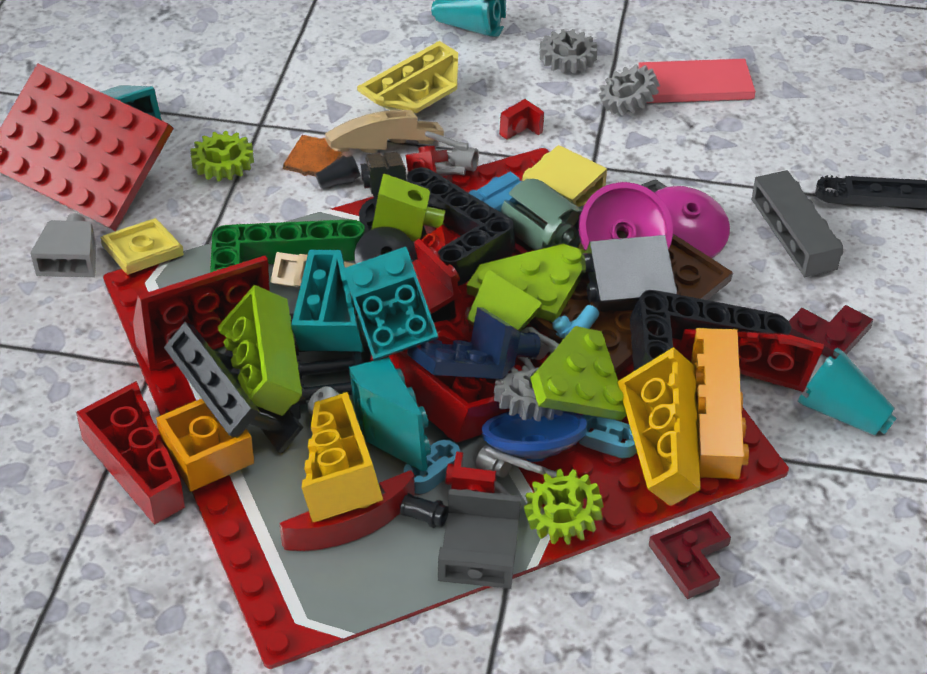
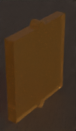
M302 135L283 163V169L302 173L303 176H315L316 172L321 171L339 159L343 152L330 148L325 138L320 139Z

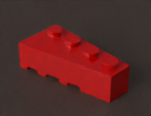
M137 381L76 412L82 440L154 525L185 508L181 480L167 449L164 447L159 430L152 420L150 410L141 395Z

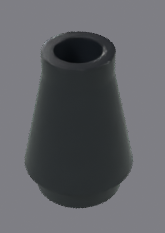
M343 155L321 171L315 173L321 189L353 183L356 178L361 177L352 155L348 157Z

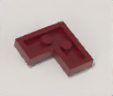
M845 305L830 322L801 308L789 320L791 324L789 335L824 344L821 354L827 358L830 356L836 359L837 357L833 355L834 350L838 347L847 355L871 329L873 319L848 305Z
M709 511L650 536L649 547L688 600L719 586L720 576L705 556L729 546L731 536L713 512Z

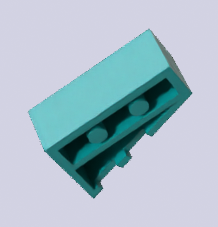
M309 250L291 324L299 351H364L354 302L343 272V268L346 267L341 250Z

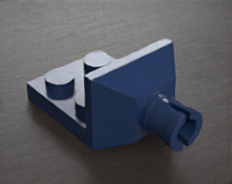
M477 307L471 342L454 340L452 344H442V341L435 339L409 348L407 355L433 375L503 379L515 365L516 357L537 358L541 342L538 334L534 332L521 333L488 310Z

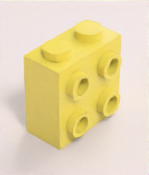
M558 145L551 152L546 153L532 168H528L523 174L522 180L538 179L543 181L573 204L580 207L585 205L587 200L597 190L606 186L607 168Z

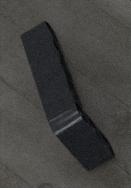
M415 168L408 172L407 182L427 188L430 191L427 207L445 210L443 225L460 235V237L443 246L438 251L441 260L446 265H452L457 271L460 278L458 286L470 281L480 264L507 258L515 252L513 220L428 168Z
M646 290L641 294L630 315L634 371L673 348L672 338L681 340L685 329H736L738 332L789 334L791 332V324L785 317L777 313L657 290Z

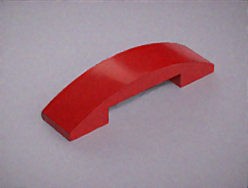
M412 470L379 482L383 500L373 503L369 507L357 508L317 522H312L310 513L307 511L280 522L283 548L291 551L331 548L355 541L382 528L400 514L401 503L407 493L415 496L414 473Z

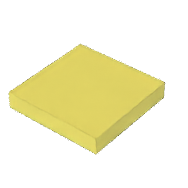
M156 218L100 237L102 247L127 275L184 255L183 246Z

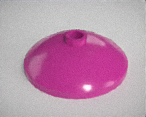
M617 182L600 188L587 200L579 218V235L585 251L590 241L621 239L617 236V231L619 230L625 232L626 238L665 235L668 249L673 237L672 219L665 203L653 191L635 183Z
M670 186L655 192L669 210L673 224V234L710 258L715 257L723 250L730 235V224L724 209L715 199L700 190L686 186Z

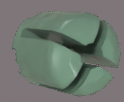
M525 179L509 192L510 196L524 205H515L505 199L501 207V213L513 220L515 237L534 251L559 244L578 248L581 243L579 218L582 209L538 179Z

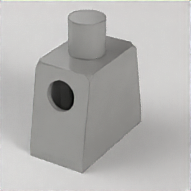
M78 213L69 214L66 221L51 220L47 222L30 253L36 276L95 278L96 240L92 223L85 221V218Z

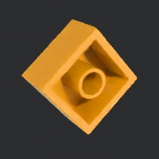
M202 398L156 417L157 427L164 447L167 449L174 467L190 492L254 464L252 437L248 430L245 429L238 438L228 435Z

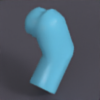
M587 305L577 319L571 322L564 315L555 319L552 325L553 329L557 331L556 335L563 339L575 326L590 329L599 317V311L596 307Z

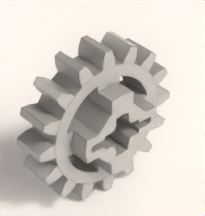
M561 29L559 34L552 31L551 37L545 35L543 41H540L539 59L544 60V66L552 65V71L561 69L563 74L565 72L576 74V69H580L584 72L586 71V66L593 67L594 61L597 60V42H593L592 36L585 37V32L576 34L575 29L571 31Z
M636 64L630 70L624 67L623 72L615 71L612 78H606L607 85L600 87L602 92L599 93V97L605 110H610L611 114L614 115L619 111L622 116L628 110L633 114L637 107L644 109L646 102H653L652 95L659 93L657 87L660 84L653 69L648 70L646 65L639 69Z
M523 366L522 371L512 368L503 379H496L494 401L500 402V409L509 408V415L513 416L518 413L522 420L534 417L536 421H540L542 416L553 420L554 414L560 416L563 414L561 410L538 407L530 377L537 371L538 367L531 368L530 371L527 366Z

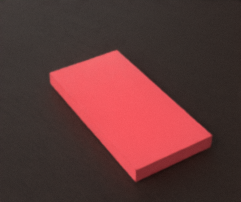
M746 59L639 62V69L644 65L647 66L648 70L653 69L660 84L657 87L659 93L652 95L653 102L646 103L749 100L755 98L756 91Z

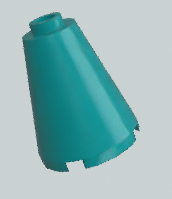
M435 0L432 3L431 12L432 16L439 23L490 37H497L504 28V26H500L501 18H506V0Z
M837 347L833 353L837 358L833 359L829 356L806 386L808 388L806 393L809 396L806 398L801 394L798 402L803 406L874 436L878 431L885 434L897 419L892 415L895 407L844 351Z

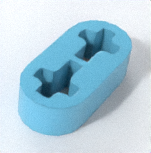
M582 415L587 421V433L579 441V444L618 458H630L637 453L629 424L609 418ZM622 439H627L625 443H621Z
M440 440L430 445L431 454L426 456L427 471H421L408 463L405 465L404 472L412 470L414 476L417 475L414 478V493H427L446 479L448 463L454 464L456 451L460 452L459 446L455 442Z

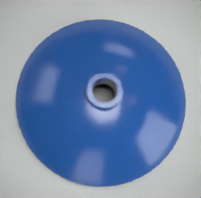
M563 411L561 416L554 414L553 420L542 416L540 421H536L534 417L522 420L520 414L517 413L511 416L509 412L492 417L482 426L483 439L490 446L503 453L526 459L530 462L544 461L547 457L564 452L576 445L587 433L586 419L578 413Z

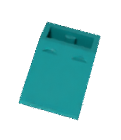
M406 246L343 268L374 361L439 338Z
M389 357L349 367L355 415L365 440L421 471H427L426 456L431 454L428 438L424 434V428L428 427L427 414L423 406H417L412 387H406L401 369H395Z

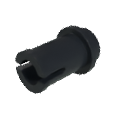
M410 493L404 496L400 507L401 515L427 522L431 528L436 526L442 527L447 520L449 512L448 506H445L441 500L433 502Z

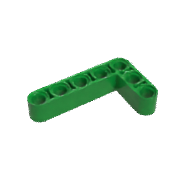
M353 219L222 225L217 227L212 234L210 273L261 256L267 257L268 264H274L277 252L308 255L309 250H341L344 261L355 260L357 243L365 234V228L360 221Z

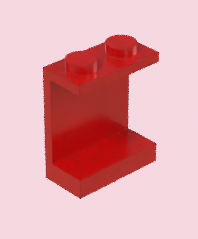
M420 239L414 241L417 260L413 261L412 264L429 312L432 314L460 296L458 288L460 278L455 268L450 264L446 265L433 247L428 248Z

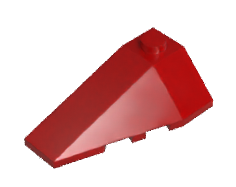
M696 329L684 330L677 350L687 359L692 358ZM737 331L740 374L801 392L805 391L823 351L824 344L789 334Z

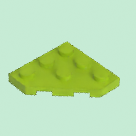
M559 244L480 264L467 284V294L477 296L485 274L489 269L542 302V308L536 317L554 322L555 319L560 317L585 274L582 270L581 256L586 251L566 244Z
M575 326L530 377L538 407L615 420H622L627 415L623 404V393L619 389L618 379L602 331Z

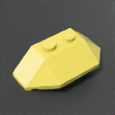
M438 41L357 86V91L390 111L412 110L413 113H418L457 90L458 52L443 42Z

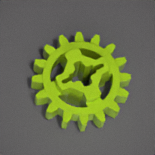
M224 131L223 135L213 132L210 138L204 135L202 136L203 142L195 141V148L190 150L192 168L196 169L197 175L205 174L207 180L213 176L219 182L222 180V177L233 180V175L243 176V170L250 171V164L254 163L252 143H248L247 137L239 138V133L237 132L232 136L228 135V131Z
M558 469L556 477L551 478L546 473L544 474L545 482L543 484L535 481L532 483L534 493H526L527 505H524V510L531 530L536 529L540 539L549 534L551 543L555 544L559 537H564L567 545L571 543V536L576 535L582 541L585 539L583 533L585 529L592 532L596 530L594 520H602L601 508L604 505L597 483L591 484L587 474L578 479L576 470L572 469L569 476H564L562 470ZM584 498L587 500V505L585 509L582 508V506L584 505ZM545 504L546 506L543 508L545 513L542 515L541 507Z

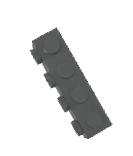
M788 170L755 177L751 200L804 278L838 270L840 258L843 255L842 242L830 230L827 221L820 216L812 200L807 198L799 182L795 181Z

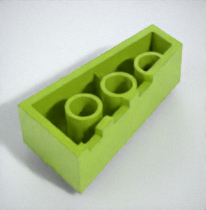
M253 285L221 322L218 330L226 336L224 345L234 355L231 362L233 367L240 371L238 380L255 406L283 416L292 405L299 401L302 395L288 300Z

